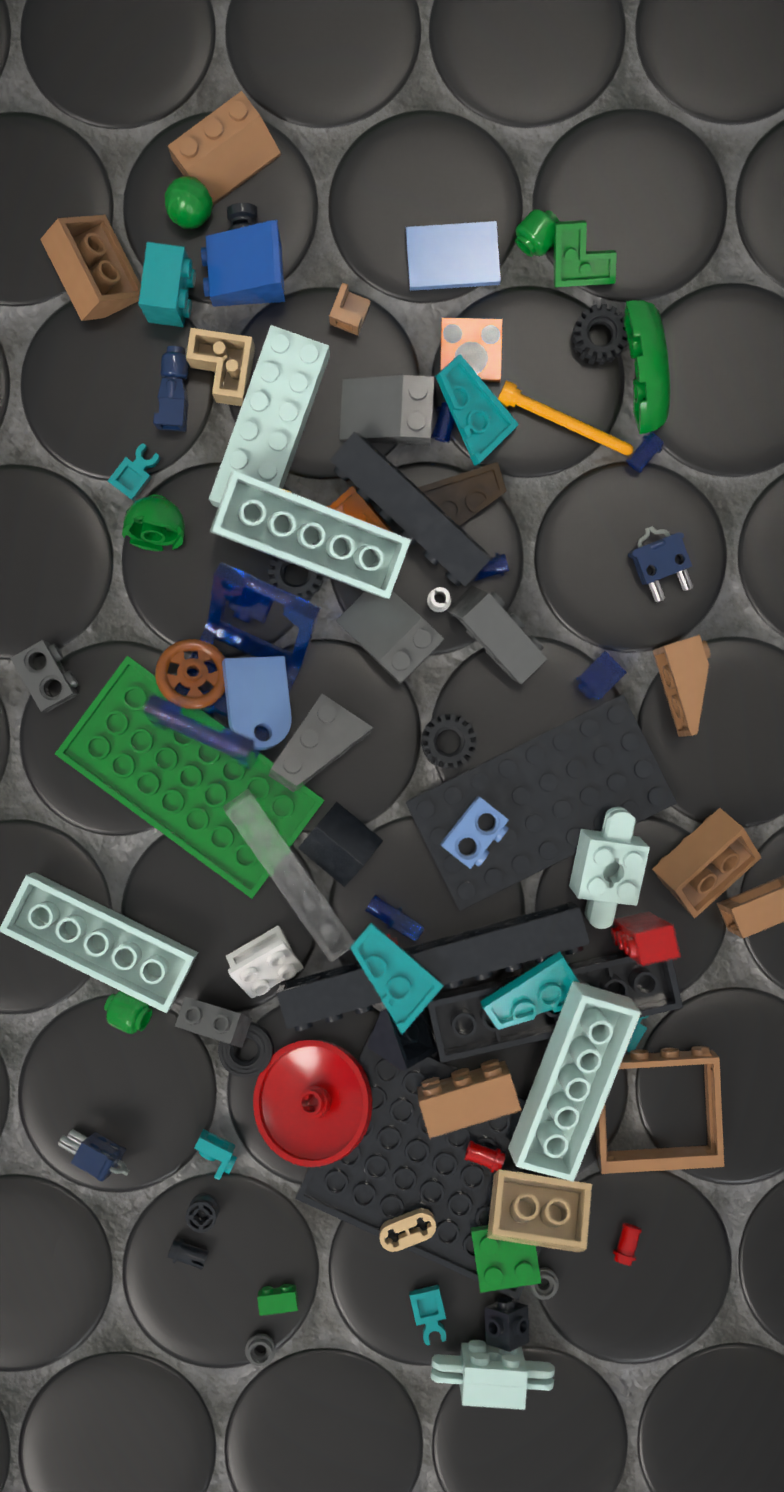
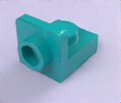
M203 1129L194 1149L198 1150L199 1154L207 1160L221 1161L215 1173V1179L220 1180L223 1172L229 1174L237 1159L236 1156L232 1155L235 1144Z

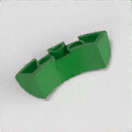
M626 301L624 327L631 359H635L636 378L633 379V414L640 435L657 430L665 424L669 416V361L659 310L654 304L646 301Z

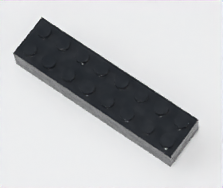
M623 951L568 964L580 983L630 997L641 1012L639 1018L683 1008L672 959L641 966ZM521 975L439 993L428 1004L441 1063L549 1039L552 1036L561 1011L556 1013L553 1010L537 1014L533 1020L498 1030L483 1009L480 1001Z

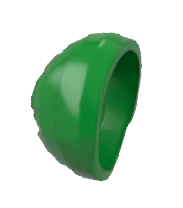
M190 176L179 177L169 184L165 192V207L168 216L178 226L194 229L200 227L209 219L213 210L212 197L206 186L198 179Z

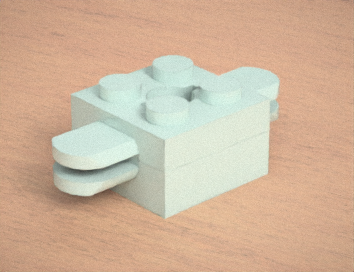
M613 807L607 810L602 831L581 829L569 887L577 898L587 899L584 912L585 917L592 926L598 929H606L612 926L618 904L637 906L650 849L639 836H633L635 818L622 807Z
M471 1340L469 1343L461 1342L460 1356L436 1354L432 1357L431 1379L436 1383L459 1384L462 1405L525 1410L527 1389L549 1391L554 1386V1379L552 1378L555 1374L554 1365L549 1362L525 1360L522 1347L508 1352L487 1345L486 1342L481 1340Z

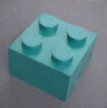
M147 242L139 306L148 323L184 327L185 318H190L192 300L188 299L189 288H194L196 270L192 269V259L188 258L185 247Z

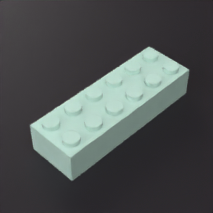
M273 325L270 326L209 497V501L213 506L219 507L232 471H237L283 489L330 358L329 345Z
M232 471L229 476L210 532L387 599L390 598L411 541L408 538L237 471Z
M36 872L25 876L0 927L1 933L165 1013L171 1009L199 953Z
M572 982L508 1147L516 1167L574 1182L641 1013L630 997L579 982Z

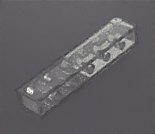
M247 789L223 806L225 813L329 961L333 962L350 950L354 939L251 791Z

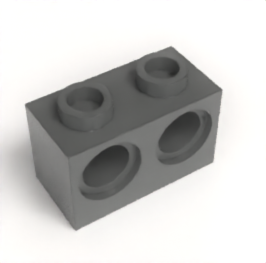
M41 640L10 658L41 712L48 713L79 695L75 688L79 684L70 670L65 671L60 662L64 659L63 655L55 643L51 645L50 642ZM43 653L47 660L46 665L43 669L37 670L34 666V659L37 655ZM54 680H58L62 685V690L58 696L53 697L49 692V685Z
M185 997L175 1027L242 1048L252 1018Z

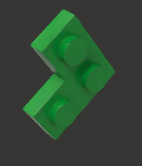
M585 220L554 222L555 287L616 284L617 252L615 250L586 251L587 222Z

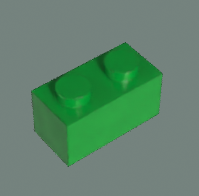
M283 1284L277 1288L266 1286L258 1291L257 1300L260 1316L298 1311L299 1302L296 1285Z

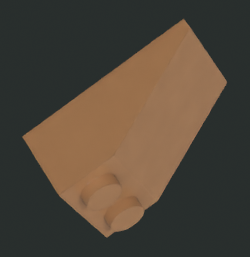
M700 635L652 650L679 737L698 734L709 669L707 659L710 658L708 644L705 640H701Z

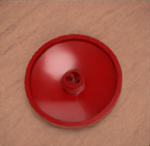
M323 1040L298 1041L283 1047L272 1055L267 1068L259 1074L253 1096L254 1116L259 1132L266 1144L284 1160L304 1167L328 1165L350 1154L359 1145L367 1132L372 1115L370 1084L362 1066L344 1048Z

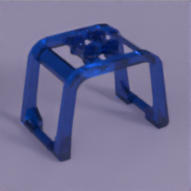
M221 562L214 573L208 621L200 640L213 645L216 639L253 657L285 656L290 694L305 661L321 607ZM245 588H248L285 605L283 615L299 628L293 653L223 622L228 594L242 596ZM193 651L190 658L198 659V652ZM209 661L204 663L208 668V673L217 671L215 664ZM189 669L187 674L194 677L197 676L198 671L196 669ZM181 683L175 688L178 693L184 696L190 691L189 688L184 687ZM200 690V691H201V692L203 693V695H204V694L208 693L210 690H206V691ZM225 693L215 703L202 708V710L209 714L217 712L228 717ZM151 694L145 705L144 713L153 726L163 731H166L168 728L236 758L240 766L249 770L252 769L262 751L254 750V740L224 727L221 733L182 715V707ZM262 726L255 727L257 729L255 737L259 741H267L269 737L268 730Z

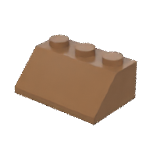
M242 91L168 145L175 165L184 176L196 178L206 186L212 197L213 205L281 156V152L263 119Z
M106 215L58 218L40 239L81 321L106 318L139 301L141 284Z
M719 808L712 815H709L695 831L683 838L674 850L662 857L652 870L690 915L696 918L762 857L745 829Z

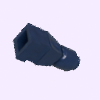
M168 346L166 353L162 355L160 374L163 378L158 393L159 413H154L153 421L158 430L187 432L189 402L183 381L187 379L189 363L186 359L185 348Z

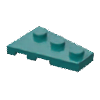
M459 354L435 377L472 462L476 466L519 424L462 355Z
M370 923L350 948L379 994L386 1009H388L401 1034H403L441 990L443 984L373 923Z
M559 951L483 999L480 1003L496 1028L500 1030L533 1020L537 1014L553 1010L554 1013L561 1011L572 982H579V980Z

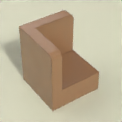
M342 282L329 315L330 325L358 336L369 310L370 300L349 292L348 284Z

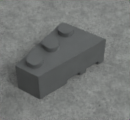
M471 586L446 611L451 617L458 618L467 628L466 632L472 638L475 637L484 647L486 653L512 680L522 684L547 660L541 652L544 649L543 645L533 635L528 637L522 629L525 625L515 614L508 615L502 608L505 602L494 591L489 593Z
M321 694L271 767L268 776L292 792H295L332 762L347 753L353 746L368 737L374 727L324 694Z

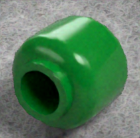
M540 209L532 210L516 227L517 238L515 242L521 251L529 257L546 254L554 245V222H560L557 216L550 210L545 212Z
M119 991L116 995L111 994L104 1006V1010L107 1011L106 1019L108 1024L128 1034L144 1030L152 1016L150 1005L122 991Z

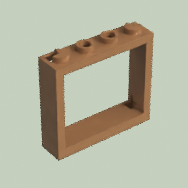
M694 1046L691 1048V1051L663 1048L661 1053H649L647 1050L637 1049L623 1056L619 1069L704 1064L708 1146L607 1151L606 1111L604 1104L595 1127L597 1165L601 1174L724 1167L720 1058L713 1050H710L707 1046Z

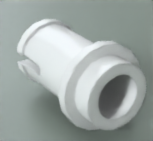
M438 587L428 594L427 604L434 612H444L451 604V596L448 590ZM441 595L445 602L437 603L434 597Z

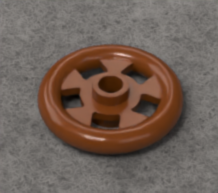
M185 639L172 644L162 653L156 665L155 677L160 692L168 701L181 708L201 709L212 705L225 693L222 666L225 656L211 643L199 639ZM197 651L198 659L190 658L185 660L184 652ZM213 660L217 671L208 673V668L204 663ZM170 663L179 664L176 676L168 674ZM189 669H196L199 673L197 676L192 677L187 674V671ZM208 681L213 688L203 695L198 688ZM179 683L190 689L186 696L175 690Z

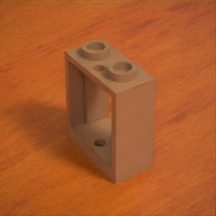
M784 876L718 902V908L728 931L741 938H745L784 922Z

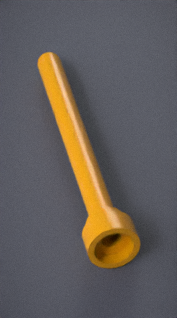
M506 380L498 397V400L504 407L507 408L508 405L515 407L517 405L621 454L628 456L633 453L634 448L631 444L521 394L522 390L517 389L516 384Z

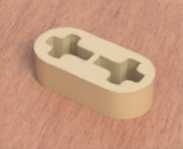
M420 1208L386 1221L381 1226L379 1232L382 1247L387 1251L396 1252L428 1240L434 1235L436 1230L435 1217L428 1209ZM418 1218H422L424 1222L430 1221L427 1223V1230L422 1231L420 1227L411 1230L410 1228L417 1225ZM390 1229H393L395 1233L406 1231L398 1235L397 1242H393L391 1238L386 1239Z

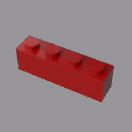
M649 911L614 919L615 927L611 928L614 945L619 946L620 950L624 951L625 954L629 955L630 958H633L641 966L680 957L674 928L669 922Z

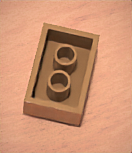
M498 1059L483 1062L481 1068L469 1071V1068L456 1070L451 1073L452 1077L440 1080L439 1077L429 1078L421 1083L422 1086L417 1087L418 1102L429 1138L521 1111L505 1061L499 1062Z

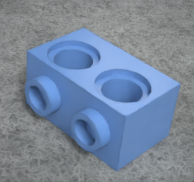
M477 796L440 845L470 869L474 864L479 867L490 853L486 849L491 842L495 840L498 843L509 828L506 826V823L509 819L481 797ZM484 813H490L494 818L493 827L486 831L481 830L478 826L479 817ZM472 838L475 841V849L471 854L465 855L460 853L458 845L462 839Z

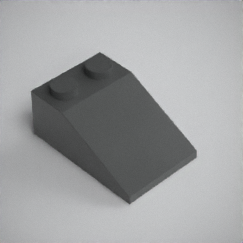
M394 375L343 379L339 441H347L356 432L360 433L370 443L430 446L434 377Z
M365 591L336 620L400 685L444 641V638L393 591L389 599Z

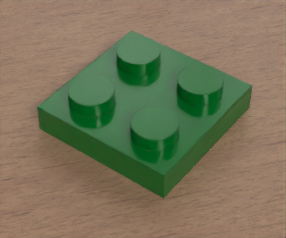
M488 1225L471 1227L480 1293L541 1284L536 1246L487 1238Z

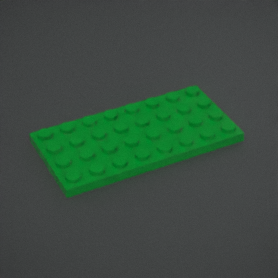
M126 656L55 753L64 762L251 899H253L325 801L305 785L292 792L268 776L274 764L273 761L258 750L247 748L239 743L228 728L202 709H185L168 701L160 692L155 675L129 656Z

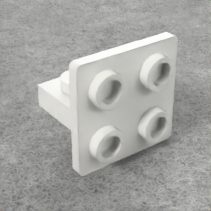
M279 925L226 955L231 967L228 969L229 975L250 998L264 995L270 988L282 981L293 978L297 972L303 969L302 963L294 955Z

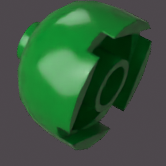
M153 494L136 500L127 509L122 536L124 538L126 535L129 536L130 544L144 550L163 551L162 545H172V550L177 549L183 544L185 531L184 517L174 503L162 495Z

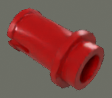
M470 1141L464 1160L488 1167L490 1172L493 1173L494 1170L502 1169L506 1154L501 1153L499 1148L493 1150Z
M623 1223L617 1249H613L616 1262L631 1266L632 1262L636 1261L635 1251L640 1233L642 1232L641 1228L629 1223Z

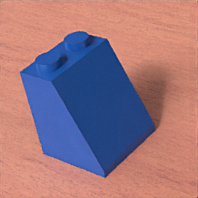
M277 220L206 236V247H201L202 265L208 266V277L203 278L205 297L210 296L213 307L285 302L282 246Z

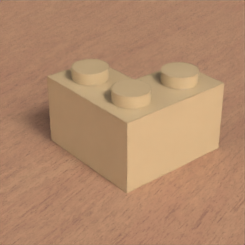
M191 328L186 355L190 368L215 372L212 394L216 403L242 406L251 378L255 352L253 338Z

